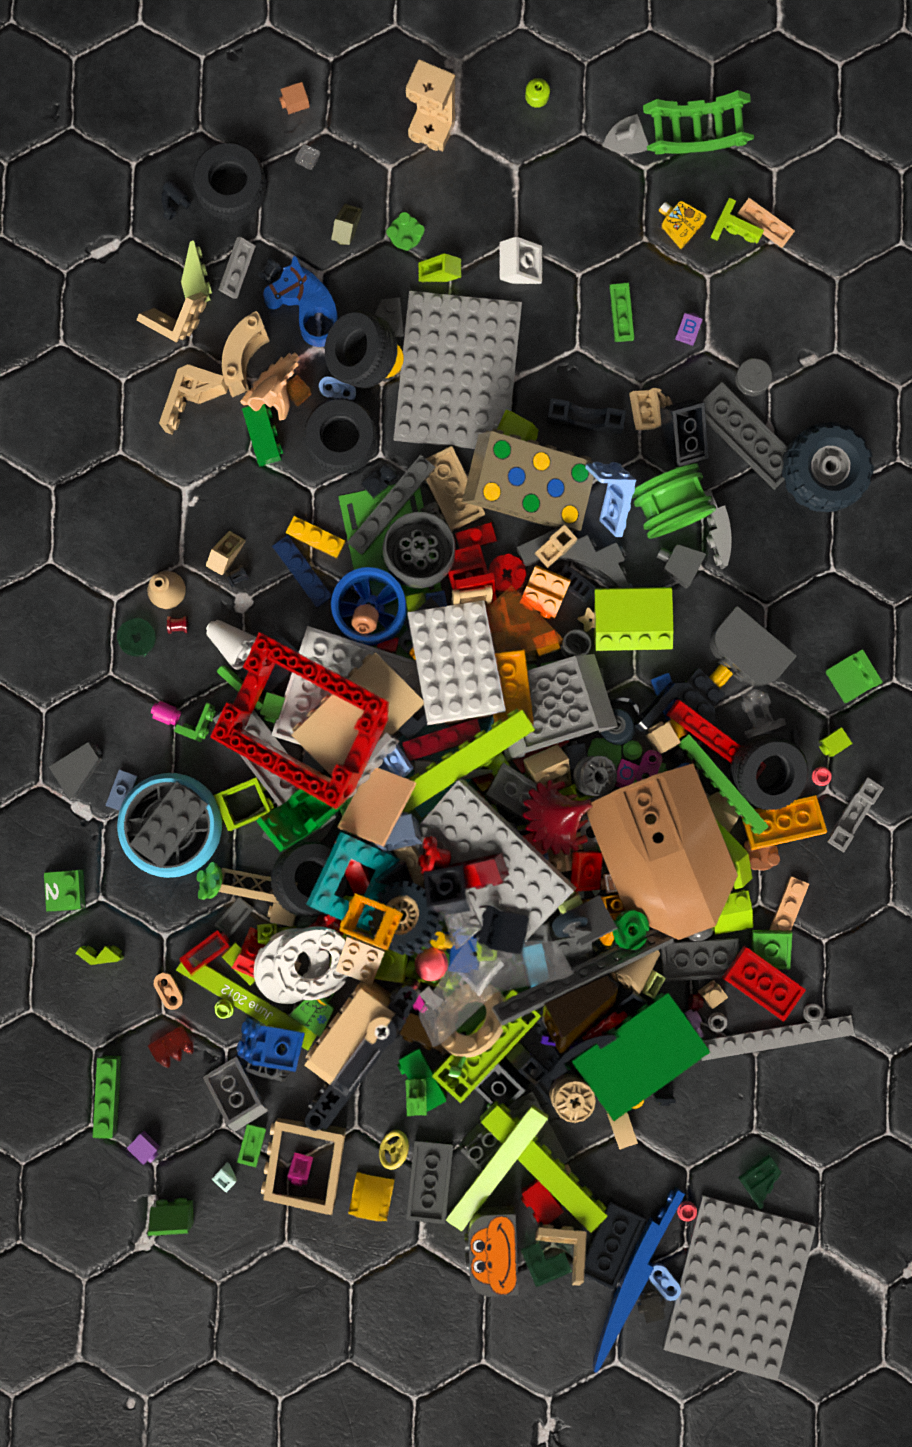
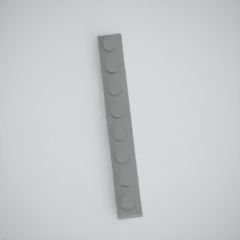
M851 1015L821 1019L817 1023L803 1022L704 1039L702 1041L710 1050V1053L701 1060L855 1035Z

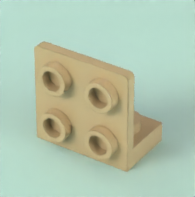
M356 929L354 930L357 933L375 939V937L372 935L366 934ZM348 935L336 971L372 984L385 950Z

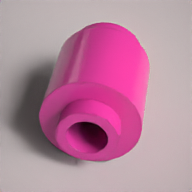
M159 701L158 704L155 703L153 705L151 714H153V719L175 726L180 718L181 711H178V708Z

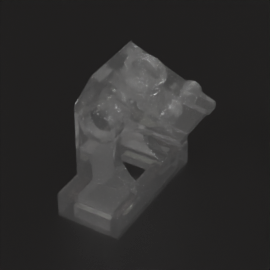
M754 689L742 696L744 700L741 702L743 711L748 713L753 729L745 731L747 739L786 725L784 718L774 720L768 708L771 701L767 693ZM761 706L765 716L756 719L753 708Z

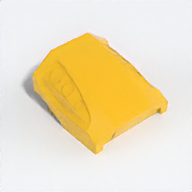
M357 1171L348 1214L374 1221H387L395 1179L366 1175Z

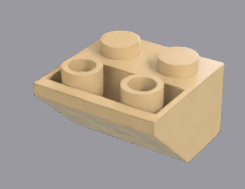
M558 744L524 759L526 775L534 783H542L546 787V782L549 780L553 784L564 781L565 788L572 784L569 758Z

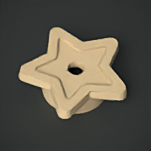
M589 607L586 608L583 616L578 617V621L584 624L585 632L594 628V613Z

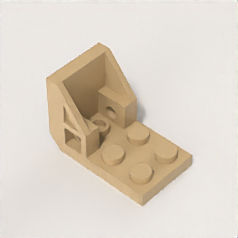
M188 364L179 368L159 422L163 430L173 435L174 430L178 429L180 412H183L186 406L184 400L200 404L226 394L229 387L225 384L224 377Z

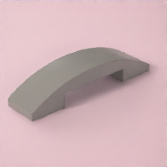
M866 778L844 809L827 842L840 851L845 852L854 837L853 834L884 788L871 779Z

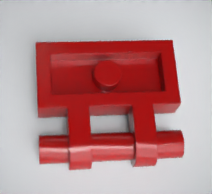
M625 1011L619 1014L617 1012L612 1013L606 1019L601 1020L596 1026L590 1028L587 1034L582 1037L583 1040L605 1034L620 1024L628 1015Z

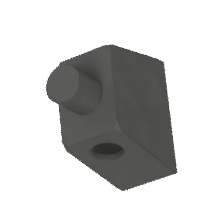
M676 544L672 552L662 547L657 558L666 562L662 571L687 589L706 554Z

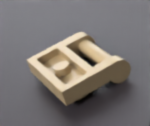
M485 585L484 588L463 591L458 589L452 590L451 605L484 600L485 608L490 607L493 595L491 585Z

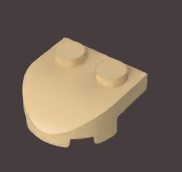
M658 388L629 393L636 430L660 427V408L672 405L668 396L665 397Z

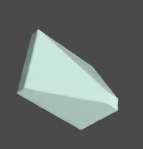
M228 1162L212 1178L225 1192L237 1181Z

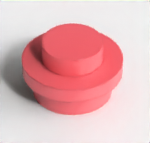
M818 767L812 772V780L818 786H825L831 780V772L825 767Z
M684 1201L678 1206L677 1214L683 1221H692L697 1215V1209L692 1202Z

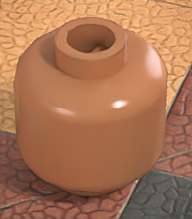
M369 604L358 606L352 618L353 628L363 634L373 632L377 627L379 619L378 611Z

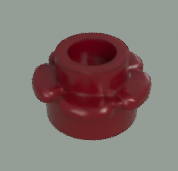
M691 993L688 998V1008L694 1011H698L699 1008L701 1009L704 1004L703 997H701L700 993Z

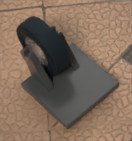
M600 895L571 910H566L564 914L561 913L552 924L553 931L557 937L574 936L579 940L582 947L617 929Z

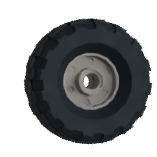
M839 422L813 425L799 433L790 442L787 451L784 453L782 478H785V487L795 497L796 502L808 507L809 510L833 512L846 508L860 499L871 483L870 478L874 472V465L871 461L873 457L871 449L867 448L866 440L863 436L858 435L848 425L844 426L839 424Z

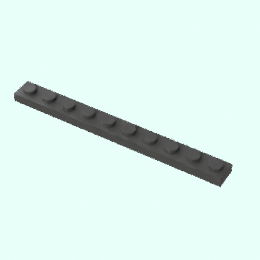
M652 929L646 932V942L640 948L631 950L617 946L493 1006L492 1011L503 1026L544 1006L547 1002L577 990L673 943L674 938L656 929Z

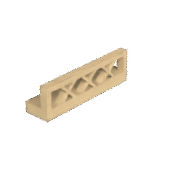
M222 868L223 878L219 892L279 903L276 897H274L273 891L264 892L260 886L265 881H271V877ZM225 873L233 874L237 881L232 885L223 884ZM246 877H251L256 885L248 889L245 888L241 881Z

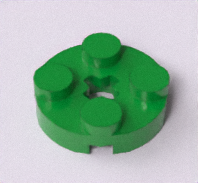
M625 910L613 920L617 927L613 931V937L619 947L635 950L646 942L647 938L645 936L646 931L649 932V923L644 914L635 910ZM630 926H633L632 934L628 932Z

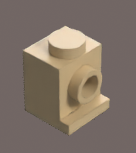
M714 980L698 990L707 1005L712 1009L728 998Z

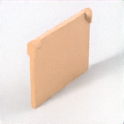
M380 768L374 769L369 779L358 787L337 827L384 847L417 783Z

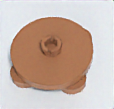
M747 840L744 843V849L749 854L751 869L764 871L779 864L780 857L776 845L751 850L749 841Z

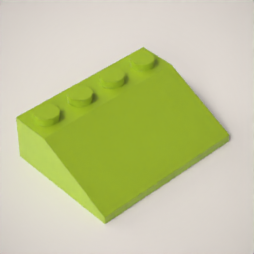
M672 587L595 589L594 646L596 651L673 649Z

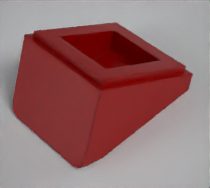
M399 638L379 643L377 648L397 654Z

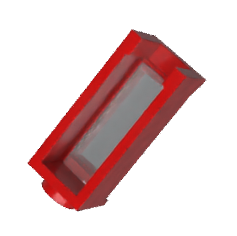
M217 930L179 958L180 962L189 974L193 976L229 949L228 943L230 940L224 932L220 934Z

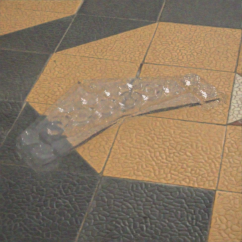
M470 939L478 954L475 957L469 942L466 941L419 1013L420 1020L433 1047L443 1043L494 993L565 979L573 975L574 973L559 944L553 941H525L522 954L516 955L485 949L478 944L477 939Z

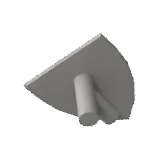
M638 115L627 117L612 127L605 138L603 146L611 151L622 154H634L647 150L649 145Z

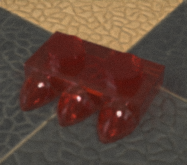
M183 1025L148 1045L156 1062H159L166 1068H170L169 1055L173 1059L181 1061V1048L186 1053L193 1054V1043Z

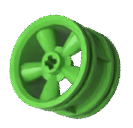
M690 464L671 470L635 488L632 498H636L634 501L635 507H642L647 519L643 527L645 530H649L647 533L649 539L684 528L717 510L715 505L710 504L713 501L712 497L705 495L700 484L703 475L702 473H697L699 470L698 464Z

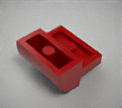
M480 544L455 550L454 563L448 572L452 590H456V580L488 574Z

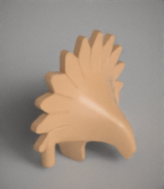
M289 353L285 358L281 357L275 365L271 364L266 372L261 373L260 379L253 382V388L246 392L241 403L244 406L249 405L254 411H258L263 404L269 407L275 406L278 410L279 420L286 419L290 407L286 383L287 379L295 373L293 370L299 365L300 357L296 353L292 355Z

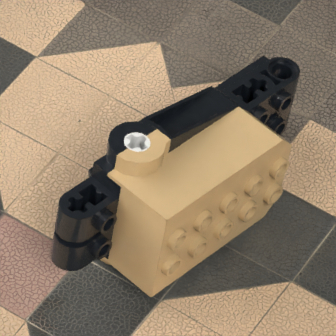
M409 978L401 987L397 985L392 993L375 981L372 984L360 982L351 994L354 998L349 997L340 1009L342 1014L337 1013L328 1027L331 1029L326 1028L317 1041L319 1045L315 1043L305 1057L308 1059L305 1066L326 1082L319 1091L321 1094L317 1093L308 1106L310 1111L305 1118V1124L310 1130L318 1131L321 1128H328L388 1045L394 1042L410 1014L409 1010L415 1004L421 992V984L418 980ZM410 990L411 993L409 997H404L405 994ZM331 1094H333L334 1098L329 1100Z

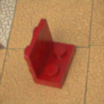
M250 927L241 951L232 965L233 969L254 978L256 957L260 949L266 946L258 943V930Z

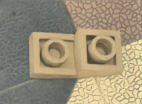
M626 1112L615 1121L607 1113L619 1149L638 1144L628 1113Z

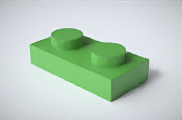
M250 1123L247 1124L237 1163L257 1167L267 1128Z

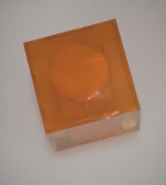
M298 375L286 384L288 397L297 407L312 395L310 388Z

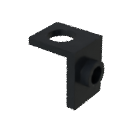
M673 1080L668 1082L669 1087L666 1091L657 1090L653 1093V1099L658 1105L670 1106V1103H676V1099L673 1096Z

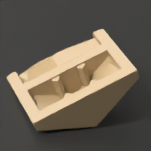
M718 791L708 797V802L714 817L730 832L739 815L734 811L733 805L730 806L727 803V798L725 796L722 797Z

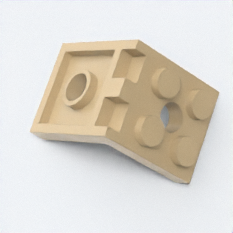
M199 292L186 297L178 320L153 308L139 313L137 321L178 342L179 338L183 340L186 338V335L191 337L193 330L197 328L200 321L198 319L200 312L204 311L207 304L205 302L207 295Z
M542 1225L536 1231L535 1241L574 1244L572 1285L580 1286L584 1282L586 1232L573 1231V1227L554 1229L553 1225Z

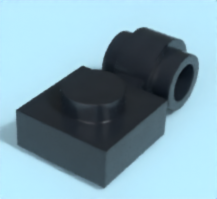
M388 463L380 469L381 476L374 472L361 483V486L373 499L388 488L385 481L392 482L398 476L397 470Z

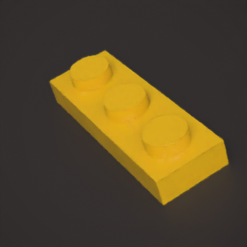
M295 516L286 531L287 535L335 558H338L346 542Z

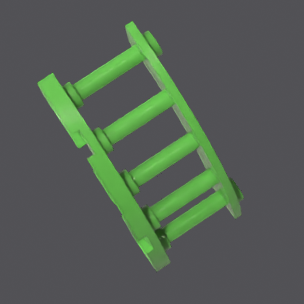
M737 90L730 94L716 97V101L711 103H705L704 100L688 102L685 106H679L677 102L656 99L643 105L644 113L654 117L656 142L647 146V150L654 151L655 154L692 153L747 144V141L754 139V135L744 132L742 107L743 104L751 102L750 94ZM733 108L736 134L724 137L722 113L724 110ZM712 113L715 118L716 139L702 142L700 117L704 114ZM661 116H667L672 119L674 142L663 141ZM691 116L693 118L695 142L681 143L680 117Z

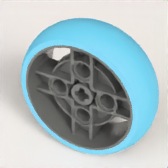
M178 773L158 774L140 782L124 799L117 821L118 837L125 854L143 871L159 877H179L199 869L215 852L222 832L221 813L212 793L196 779ZM177 781L209 805L205 809L206 814L200 816L163 868H160L130 846L134 836L139 833ZM157 789L158 799L146 808L142 818L133 819L135 810L141 800ZM207 831L201 848L191 858L182 862V851L193 843L198 832Z

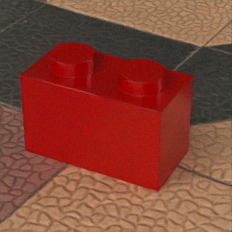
M535 1179L521 1190L522 1202L526 1207L531 1206L534 1211L532 1215L538 1223L542 1222L544 1225H547L564 1212L563 1207L554 1195L538 1179Z

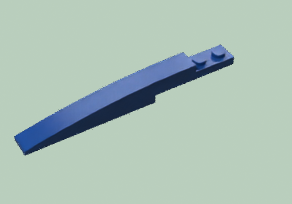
M675 1187L674 1190H670L668 1193L665 1207H661L657 1214L658 1220L649 1218L627 1263L611 1303L592 1366L596 1373L600 1370L654 1269L653 1264L649 1260L685 1195L683 1190Z

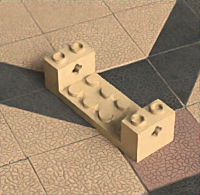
M418 60L406 87V97L410 101L417 103V111L408 129L409 137L416 143L422 142L433 150L437 151L439 149L443 151L455 125V75Z

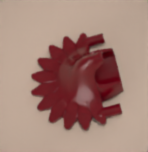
M549 780L546 782V787L542 783H537V791L533 789L528 791L532 800L524 801V805L530 811L523 813V817L531 821L526 826V830L535 831L533 841L542 840V850L546 851L551 847L555 856L559 854L560 850H562L565 856L570 854V848L574 851L579 850L578 845L586 843L587 837L582 835L576 838L577 830L588 822V819L583 821L580 819L585 812L593 807L590 799L578 801L573 800L578 794L562 795L557 790L565 788L564 781L553 784Z

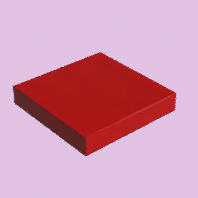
M601 851L573 852L571 883L576 887L574 892L600 890L603 860Z

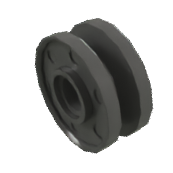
M586 756L577 763L573 778L575 786L584 795L602 797L613 790L617 780V772L614 764L607 757Z

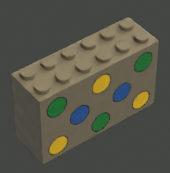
M498 429L486 430L485 433L478 434L462 502L556 529L566 525L570 531H581L594 476L586 469V464H593L592 458L587 456H580L579 458L574 456L573 452L566 450L559 452L556 451L557 448L554 446L545 445L543 447L534 440L526 442L521 440V437L518 435H503L504 432Z

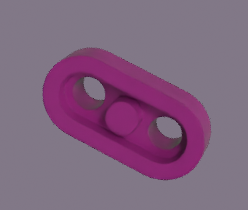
M649 750L643 755L636 774V782L643 780V774H647L649 777L658 774L662 763V756L658 751ZM649 757H655L656 761L650 762Z

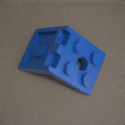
M246 1017V1021L243 1022L241 1029L243 1033L242 1038L237 1045L238 1055L252 1065L296 1072L305 1033L267 1026L255 1018ZM284 1044V1045H285V1050H284V1052L281 1053V1054H278V1053H277V1047H278V1045Z

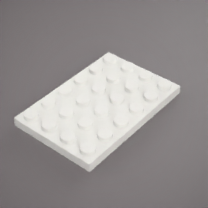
M484 600L408 612L427 724L505 712Z

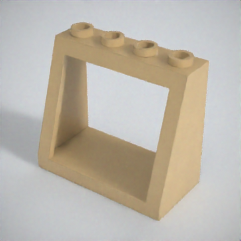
M277 1118L275 1123H272L270 1135H273V1141L268 1144L267 1154L270 1155V1161L266 1162L264 1174H267L266 1182L263 1181L261 1193L264 1194V1200L332 1215L336 1201L346 1128L328 1126L327 1129L321 1128L318 1131H312L306 1126L305 1122ZM282 1131L335 1142L326 1201L273 1193Z

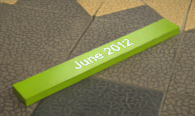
M194 957L190 959L195 966L201 963V961ZM182 963L176 969L179 973L220 998L230 1001L235 1007L267 1026L305 1033L302 1048L307 1051L317 1037L316 1034L288 1014L207 965L193 976L189 974Z

